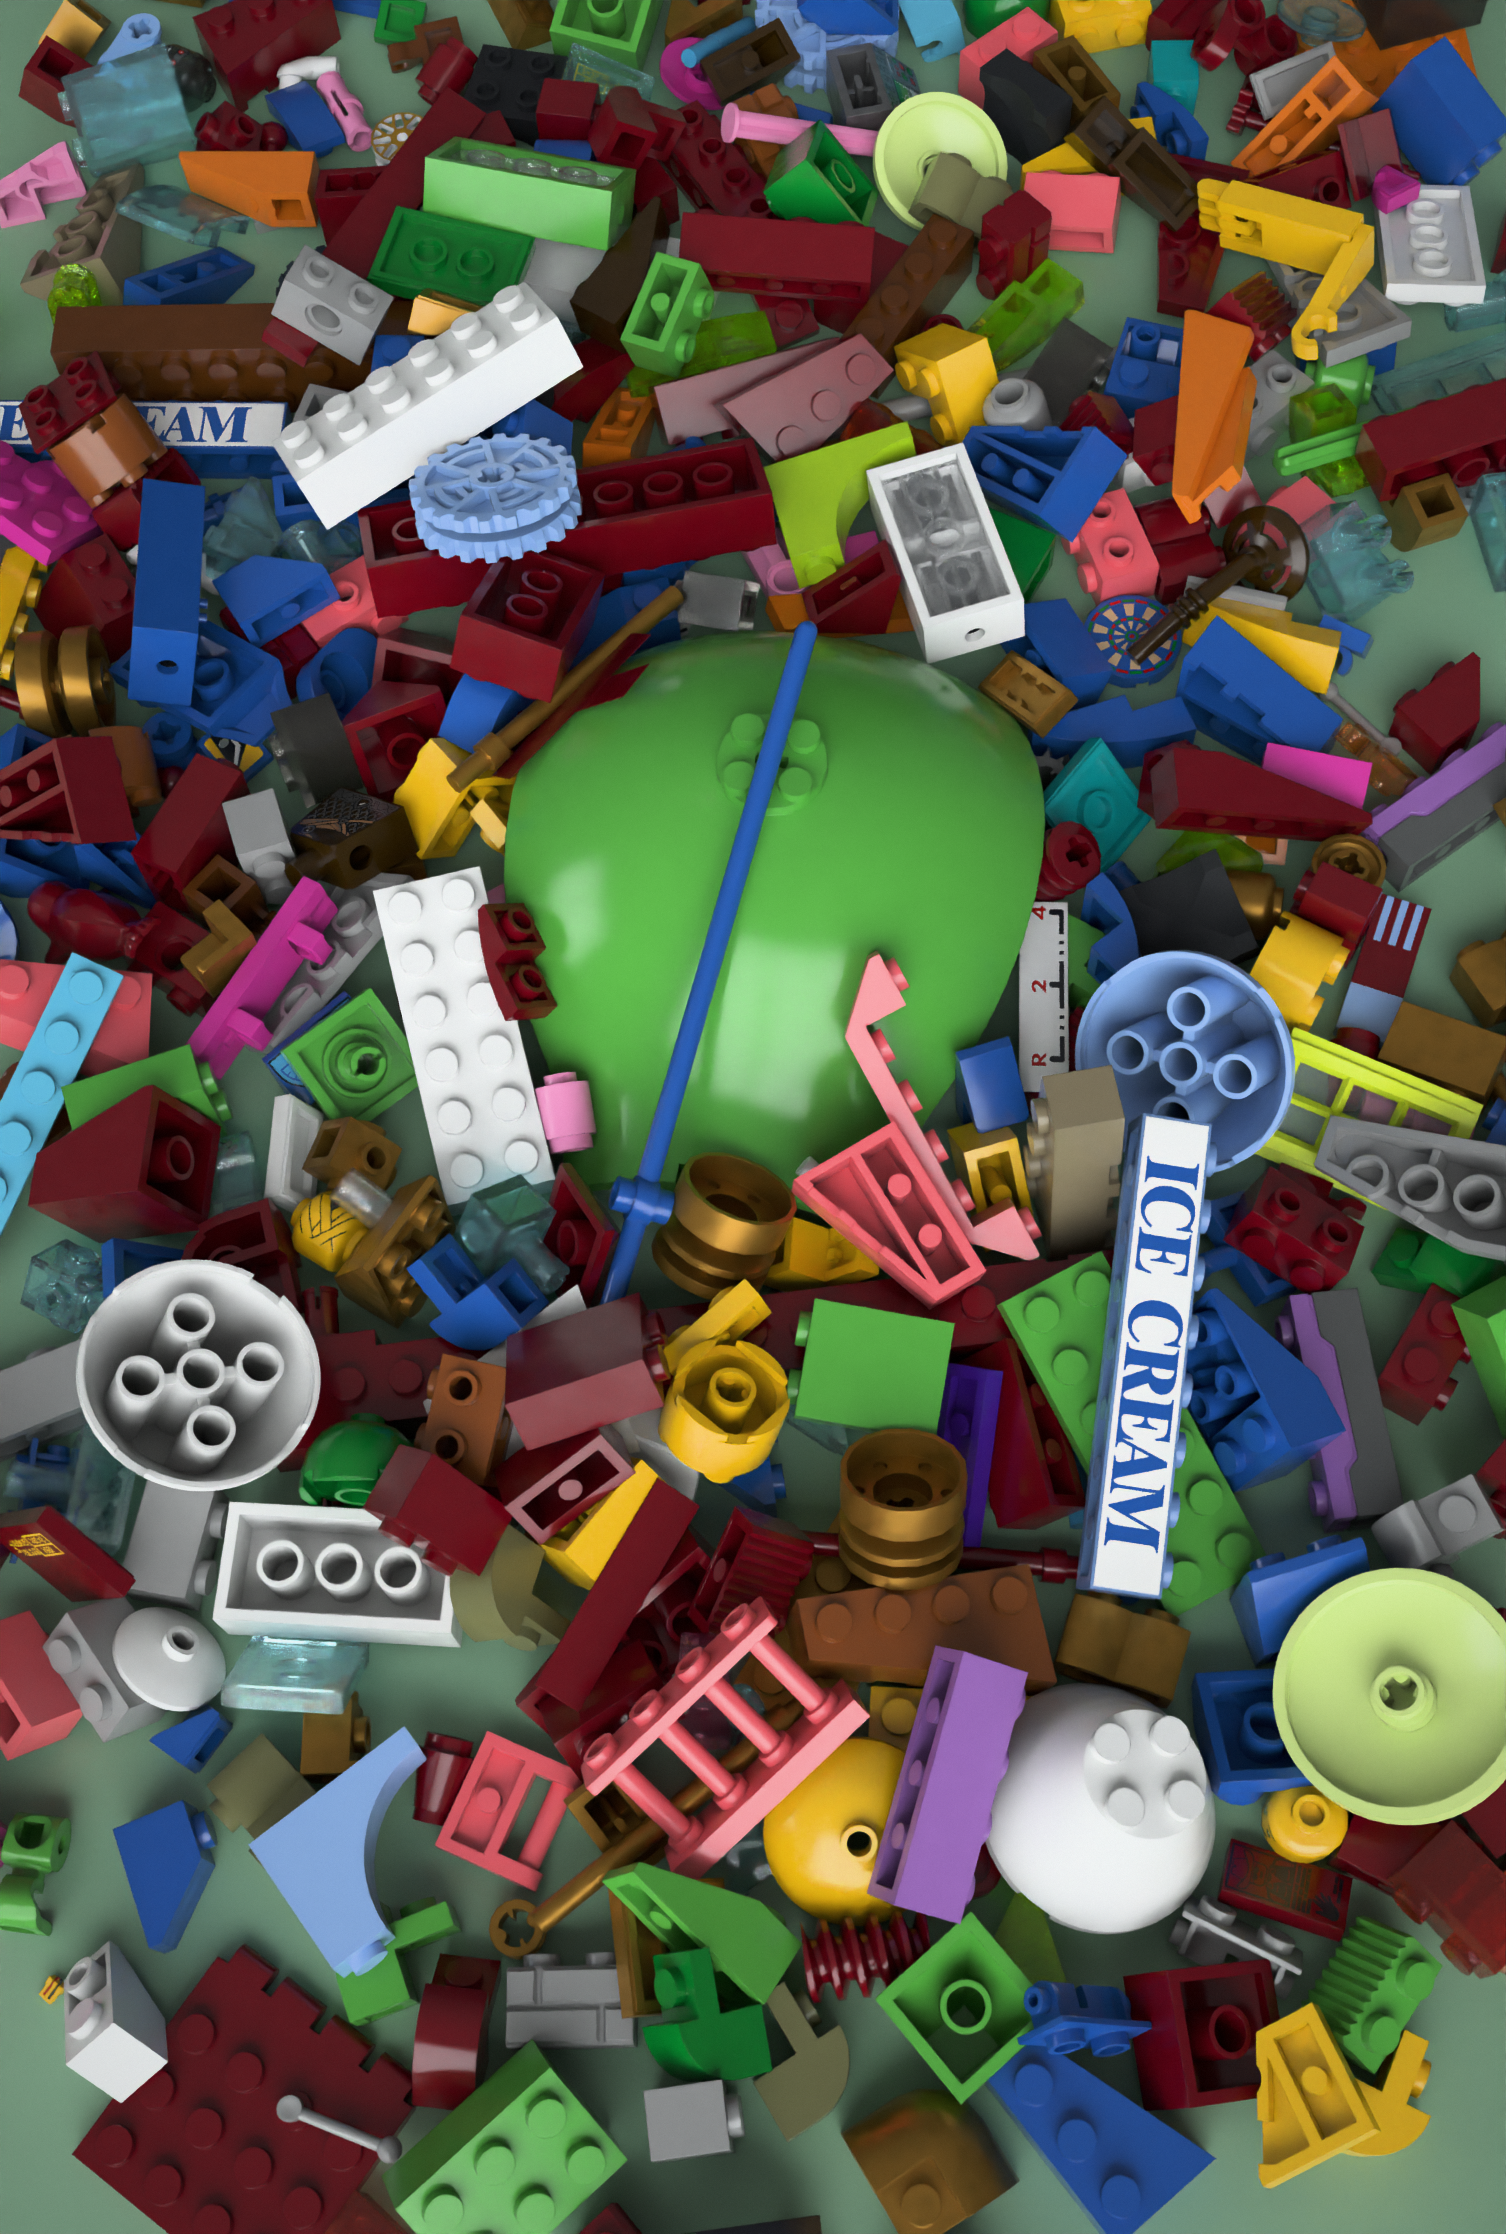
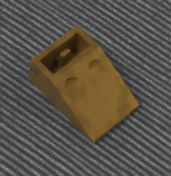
M427 1175L399 1188L334 1276L344 1297L396 1329L401 1326L407 1316L409 1318L414 1317L421 1310L428 1297L406 1268L449 1233L458 1244L461 1242L438 1180L431 1175Z

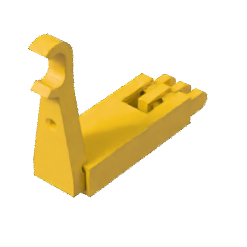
M1210 178L1200 180L1197 184V194L1199 196L1198 210L1200 211L1199 225L1202 228L1221 233L1219 235L1220 247L1325 275L1310 303L1291 331L1293 353L1304 360H1317L1318 344L1315 338L1308 339L1307 336L1315 329H1323L1328 333L1337 331L1336 312L1374 265L1375 227L1364 224V214L1236 180H1231L1230 183Z

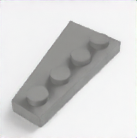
M1267 260L1287 299L1291 301L1292 308H1297V317L1299 319L1325 275ZM1364 278L1336 312L1337 331L1328 333L1323 329H1315L1309 333L1308 337L1309 339L1315 338L1318 344V355L1325 368L1410 337L1412 319Z
M380 873L358 887L349 890L330 885L326 894L339 910L322 934L325 936L324 939L328 945L333 947V950L323 965L306 958L303 960L262 1019L265 1023L264 1026L274 1036L263 1052L245 1044L244 1046L249 1051L264 1054L270 1053L326 1006L383 936L373 891L415 881L410 875Z

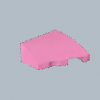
M66 141L55 144L0 180L1 228L45 220V204L85 196L87 193L85 180Z

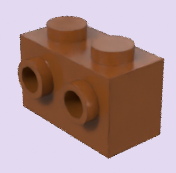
M443 1354L441 1364L433 1368L428 1380L427 1397L432 1402L427 1423H422L418 1428L413 1448L434 1453L477 1485L498 1487L493 1469L505 1461L514 1424L505 1407L506 1367Z

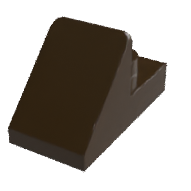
M777 18L700 60L699 68L722 108L750 91L759 90L771 83L777 84L800 62L801 57L780 18Z

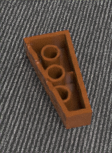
M1029 1564L947 1576L940 1583L917 1590H891L883 1587H873L801 1598L796 1600L788 1612L786 1623L793 1659L811 1678L821 1677L822 1679L834 1680L842 1678L845 1681L867 1683L887 1681L906 1683V1686L924 1688L935 1646L965 1651L1028 1672L1024 1686L1026 1696H1035L1044 1690L1050 1689L1057 1683Z

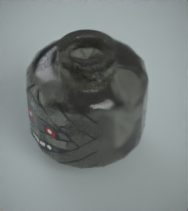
M169 44L153 53L149 59L146 77L150 89L157 100L191 113L200 108L204 102L208 103L213 98L216 91V79L213 75L212 65L204 55L177 44Z

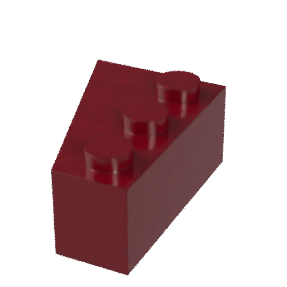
M234 0L192 17L207 64L231 105L243 113L249 109L247 101L263 89L270 93L279 86V80L276 76L281 65L306 56H319L341 40L332 0Z
M112 736L54 738L1 769L0 838L17 840L35 839L45 842L63 841L71 842L72 844L137 840L122 780V766L119 758L116 756Z

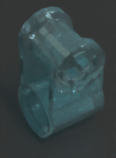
M303 520L284 531L276 542L281 551L289 553L292 560L322 563L328 574L364 555L360 530L346 520H342L328 530L322 521Z

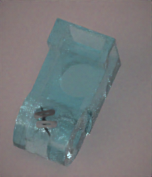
M248 1130L223 1136L219 1139L212 1189L214 1198L212 1204L215 1215L264 1199L265 1181L258 1154Z

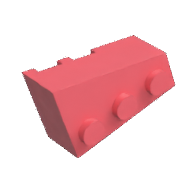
M0 959V1043L23 1052L25 1051L66 965ZM113 970L124 975L125 978L79 1072L80 1074L92 1077L94 1074L98 1075L149 1057L153 973Z
M894 1121L793 1181L791 1192L929 1310L976 1283L986 1272L982 1262Z

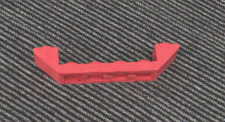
M878 951L869 954L866 958L844 1034L890 1122L894 1121L969 1243L1029 1261L1039 1257L1040 1254L1033 1240L1043 1235L1027 1206L1016 1210L1010 1197L969 1218L967 1212L976 1208L961 1178L953 1182L949 1181L940 1164L949 1159V1156L934 1128L924 1133L914 1113L923 1109L908 1079L897 1083L887 1063L895 1060L896 1057L881 1029L870 1033L867 1028L871 1023L905 1006L906 1003L900 992L910 987L894 957L883 962Z

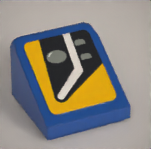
M208 733L202 736L196 743V747L201 755L215 761L218 758H224L237 765L243 771L246 783L274 760L273 755L263 744L259 747H253L234 740L214 737Z

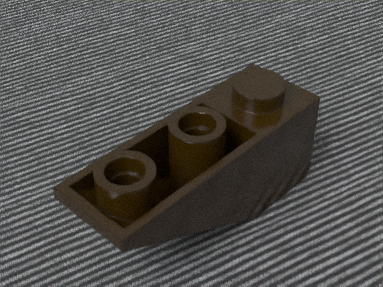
M654 196L644 210L636 214L627 231L614 246L606 251L601 263L588 279L577 287L574 296L570 300L580 331L624 354L627 351L620 341L621 335L656 252L666 254L670 228L661 198Z

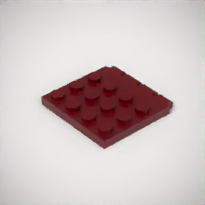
M246 1943L236 1951L229 1962L219 1956L215 1959L167 2024L168 2063L122 2103L113 2098L72 2155L168 2234H330L381 2160L376 2151L298 2120L292 2123L282 2121L277 2115L276 2108L278 2102L287 2095L297 2096L302 2100L305 2108L381 2139L386 2136H395L397 2138L416 2110L414 2106L407 2102L412 2094V2072L387 2052H384L370 2071H367L363 2065L374 2051L376 2044L338 2014H335L329 2020L321 2033L317 2032L314 2028L325 2014L327 2006L290 1977H286L272 1996L266 1991L277 1977L279 1969Z

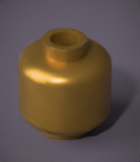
M1236 869L1227 870L1226 873L1255 940H1264L1275 925L1280 927L1279 921L1282 914L1285 888L1276 887V880L1269 873Z

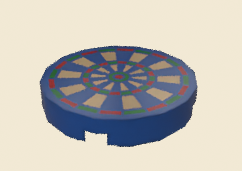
M1120 595L1101 602L1088 614L1084 626L1114 670L1107 683L1121 688H1136V684L1149 682V685L1160 682L1174 669L1182 646L1181 629L1139 666L1126 653V650L1169 612L1158 601L1140 595Z

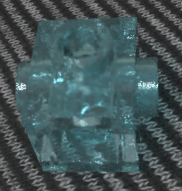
M66 1238L31 1257L20 1304L49 1319L55 1326L76 1334L86 1328L91 1316L106 1299L103 1298L102 1258L94 1250L81 1247Z

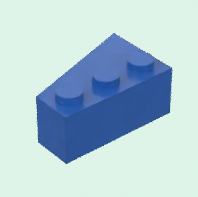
M1216 615L1183 659L1175 697H1182L1199 732L1261 766L1268 742L1329 754L1334 747L1343 718L1218 615Z
M1026 2045L984 2083L1099 2234H1133L1216 2159L1065 2055L1049 2054L1047 2046Z

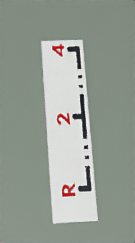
M1034 902L1025 937L1019 951V1074L1024 1092H1039L1042 1076L1069 1072L1068 902Z

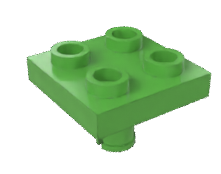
M371 988L361 991L279 1050L329 1120L351 1116L356 1120L370 1122L418 1087L408 1040Z

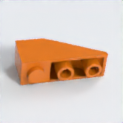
M315 151L179 152V159L191 192L271 227H317L319 214L315 202V192L320 169Z

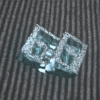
M167 184L139 189L120 200L115 210L116 213L190 244L216 249L221 230L245 235L250 217L178 186Z

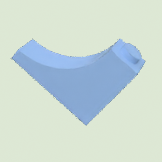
M405 1726L248 1844L327 1962L343 1978L351 1972H354L356 1976H360L375 1967L388 1953L385 1946L396 1938L380 1906L376 1890L374 1859L380 1826L392 1799L407 1778L427 1760Z

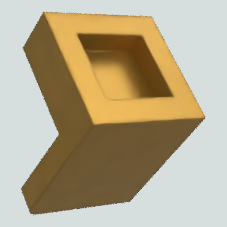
M64 0L39 39L38 44H41L47 35L85 60L95 42L104 35L111 21L85 0Z
M220 899L202 912L211 933L180 958L183 966L213 998L224 990L252 948L257 944L253 933Z

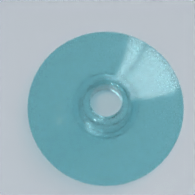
M1280 0L1277 6L1279 18L1291 29L1301 34V40L1305 44L1313 47L1321 46L1330 41L1346 42L1356 40L1364 34L1367 26L1365 18L1359 11L1340 0Z

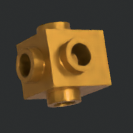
M351 1116L322 1122L302 1170L327 1184L326 1191H335L356 1203L360 1199L382 1197L396 1177L397 1168L395 1165L402 1148L385 1138L386 1131L372 1122L356 1120Z

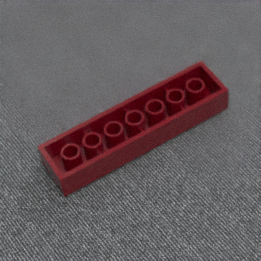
M753 437L576 469L582 515L577 516L578 524L574 529H565L566 537L560 542H547V549L543 551L606 573L605 578H608L614 574L641 569L653 570L662 565L689 560L702 561L711 556L737 551L749 552L760 547L777 544L772 491ZM410 500L363 508L357 511L366 570L378 619L389 616H407L416 611L443 606L455 607L464 602H469L493 564L486 563L485 558H477L471 563L461 562L458 555L447 559L440 556L439 548L434 550L426 548L424 539H419L415 524V510H413Z

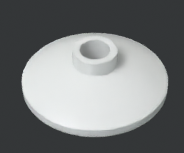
M163 1607L144 1608L133 1612L125 1618L115 1632L112 1642V1656L115 1667L125 1684L146 1702L165 1710L192 1711L210 1703L221 1690L226 1676L223 1652L213 1635L201 1623L189 1615Z

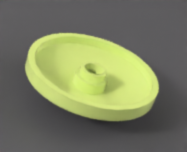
M1414 1568L1379 1569L1358 1574L1335 1584L1312 1601L1298 1616L1287 1633L1277 1657L1273 1676V1708L1281 1739L1290 1757L1304 1776L1327 1798L1353 1814L1369 1820L1395 1825H1422L1449 1819L1470 1810L1489 1797L1506 1780V1622L1492 1605L1478 1593L1458 1581L1431 1571Z

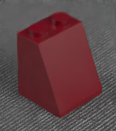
M144 1086L36 1154L28 1206L98 1243H105L112 1238L129 1240L198 1231L197 1225L206 1221L209 1217L221 1126L157 1086Z

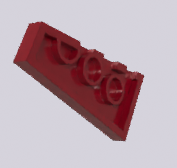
M1169 153L1197 183L1205 178L1230 183L1231 180L1241 181L1249 177L1250 170ZM1198 207L1176 232H1173L1158 221V313L1184 318L1186 310L1206 313L1226 248L1220 247L1219 235L1221 233L1202 228L1199 225L1200 211Z

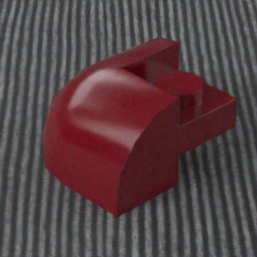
M269 1198L217 1214L197 1225L199 1231L186 1245L181 1260H211L242 1268L255 1274L252 1279L267 1287L280 1299L284 1295L300 1314L304 1313V1301L302 1300V1291L297 1273V1268L303 1267L300 1255L293 1247L292 1233L281 1211Z

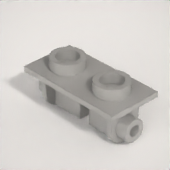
M1190 1895L1184 1902L1182 1917L1190 1921L1187 1923L1178 1918L1168 1939V1942L1178 1946L1177 1954L1202 1966L1222 1964L1227 1952L1238 1957L1236 1962L1268 1959L1271 1964L1276 1997L1285 2001L1295 1979L1294 1976L1285 1972L1286 1969L1298 1975L1301 1974L1303 1969V1951L1295 1948V1940L1273 1926L1261 1924L1260 1928L1257 1929L1237 1919V1912L1230 1905L1218 1902L1215 1897L1203 1895L1201 1900Z

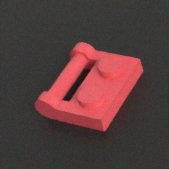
M487 1731L434 1846L536 1893L543 1878V1874L539 1872V1869L567 1809L563 1800L579 1788L582 1782L571 1767ZM536 1776L550 1781L552 1784L517 1861L501 1853Z

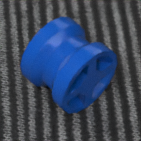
M167 711L150 717L143 725V734L146 732L149 734L158 768L174 765L181 767L185 771L196 753L200 754L196 747L197 739L193 735L191 724Z

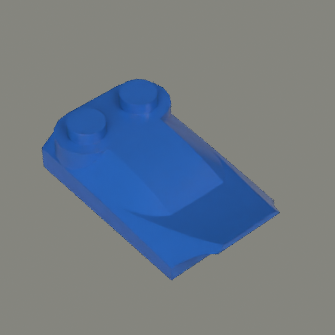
M207 620L206 624L199 623L191 706L135 700L140 706L146 708L159 707L214 737L234 740L253 747H259L291 715L294 707L286 688L283 667L279 659ZM131 648L108 669L115 682L127 690Z
M1275 1669L1195 1673L1191 1685L1193 1725L1199 1751L1207 1771L1212 1792L1219 1799L1232 1805L1244 1806L1255 1803L1263 1796L1264 1792L1314 1786L1296 1766L1281 1739L1273 1708L1272 1689Z

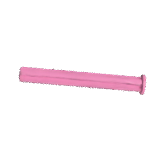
M730 102L723 111L721 136L726 143H732L737 137L788 145L816 122L741 111L736 103ZM824 123L848 154L873 157L874 144L879 131Z

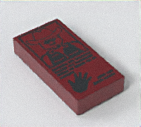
M1231 1838L1226 1850L1217 1901L1340 1942L1345 1932L1353 1878L1309 1863L1292 1862L1276 1852Z

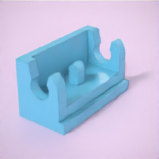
M898 0L900 11L916 48L928 45L933 41H940L936 47L921 53L924 62L940 60L956 52L960 55V51L966 45L961 21L952 0Z

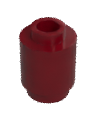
M448 36L444 44H437L415 78L416 83L421 87L417 94L431 106L446 87L461 95L471 79L474 71L473 67L478 57L463 43Z

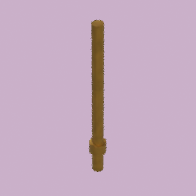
M669 586L565 675L551 703L536 699L498 733L489 732L473 746L474 753L446 776L449 785L456 792L461 793L487 769L495 771L510 758V750L544 722L631 633L647 634L684 602L682 593L676 587Z
M821 1677L815 1680L822 1689L829 1687ZM794 1697L785 1706L777 1703L762 1717L776 1731H787L803 1715L805 1707ZM745 1737L718 1761L731 1774H741L758 1758L759 1749ZM697 1776L669 1801L684 1816L688 1817L714 1796V1792ZM648 1816L534 1909L530 1916L544 1934L547 1933L605 1885L602 1879L608 1871L630 1865L667 1833Z

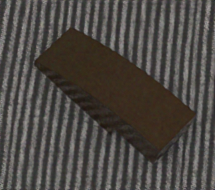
M1105 95L1093 101L1063 136V139L1099 173L1110 177H1120L1121 192L1173 232H1176L1198 207V183L1144 127L1136 129Z

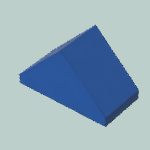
M136 830L137 840L74 844L80 876L103 888H108L109 891L145 909H152L156 900L131 854L141 838V835Z

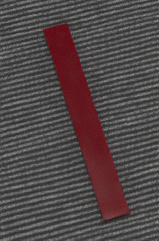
M446 87L321 254L368 281L367 277L396 206L420 210L423 206L425 157L455 136L472 139L482 125L486 113ZM275 316L264 329L261 338L263 342L303 368L321 345L320 342Z

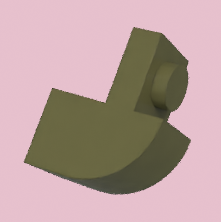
M508 1524L480 1576L458 1569L450 1576V1596L455 1616L465 1633L475 1642L503 1639L511 1647L524 1651H534L537 1649V1646L559 1644L571 1621L532 1594L545 1550L510 1524Z
M782 1982L774 1988L766 2001V2005L795 2054L773 2068V2071L767 2072L758 2078L753 2084L789 2143L827 2117L839 2103L848 2081L850 2057L847 2040L840 2024L820 2038H817L812 2029L822 2023L809 1998L802 1988L791 1994L786 1984Z

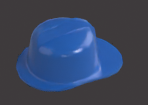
M347 628L336 634L318 651L313 659L302 666L296 677V691L300 704L294 711L298 716L309 715L311 719L320 724L336 725L343 729L341 721L372 686L377 639L373 634L361 628Z

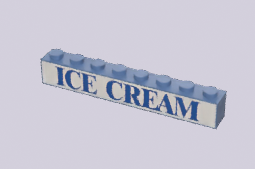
M1142 1113L1128 1124L1076 1589L1141 1599H1161L1162 1589H1167L1172 1580L1173 1555L1171 1552L1166 1551L1169 1528L1175 1527L1180 1511V1496L1178 1492H1173L1175 1468L1182 1466L1186 1453V1435L1184 1432H1179L1182 1408L1186 1409L1188 1407L1193 1388L1192 1375L1186 1373L1188 1350H1192L1195 1347L1199 1332V1319L1197 1315L1192 1314L1194 1291L1198 1292L1201 1289L1205 1275L1204 1257L1198 1256L1200 1234L1206 1233L1211 1217V1202L1209 1199H1204L1206 1177H1211L1217 1161V1144L1210 1142L1212 1124Z

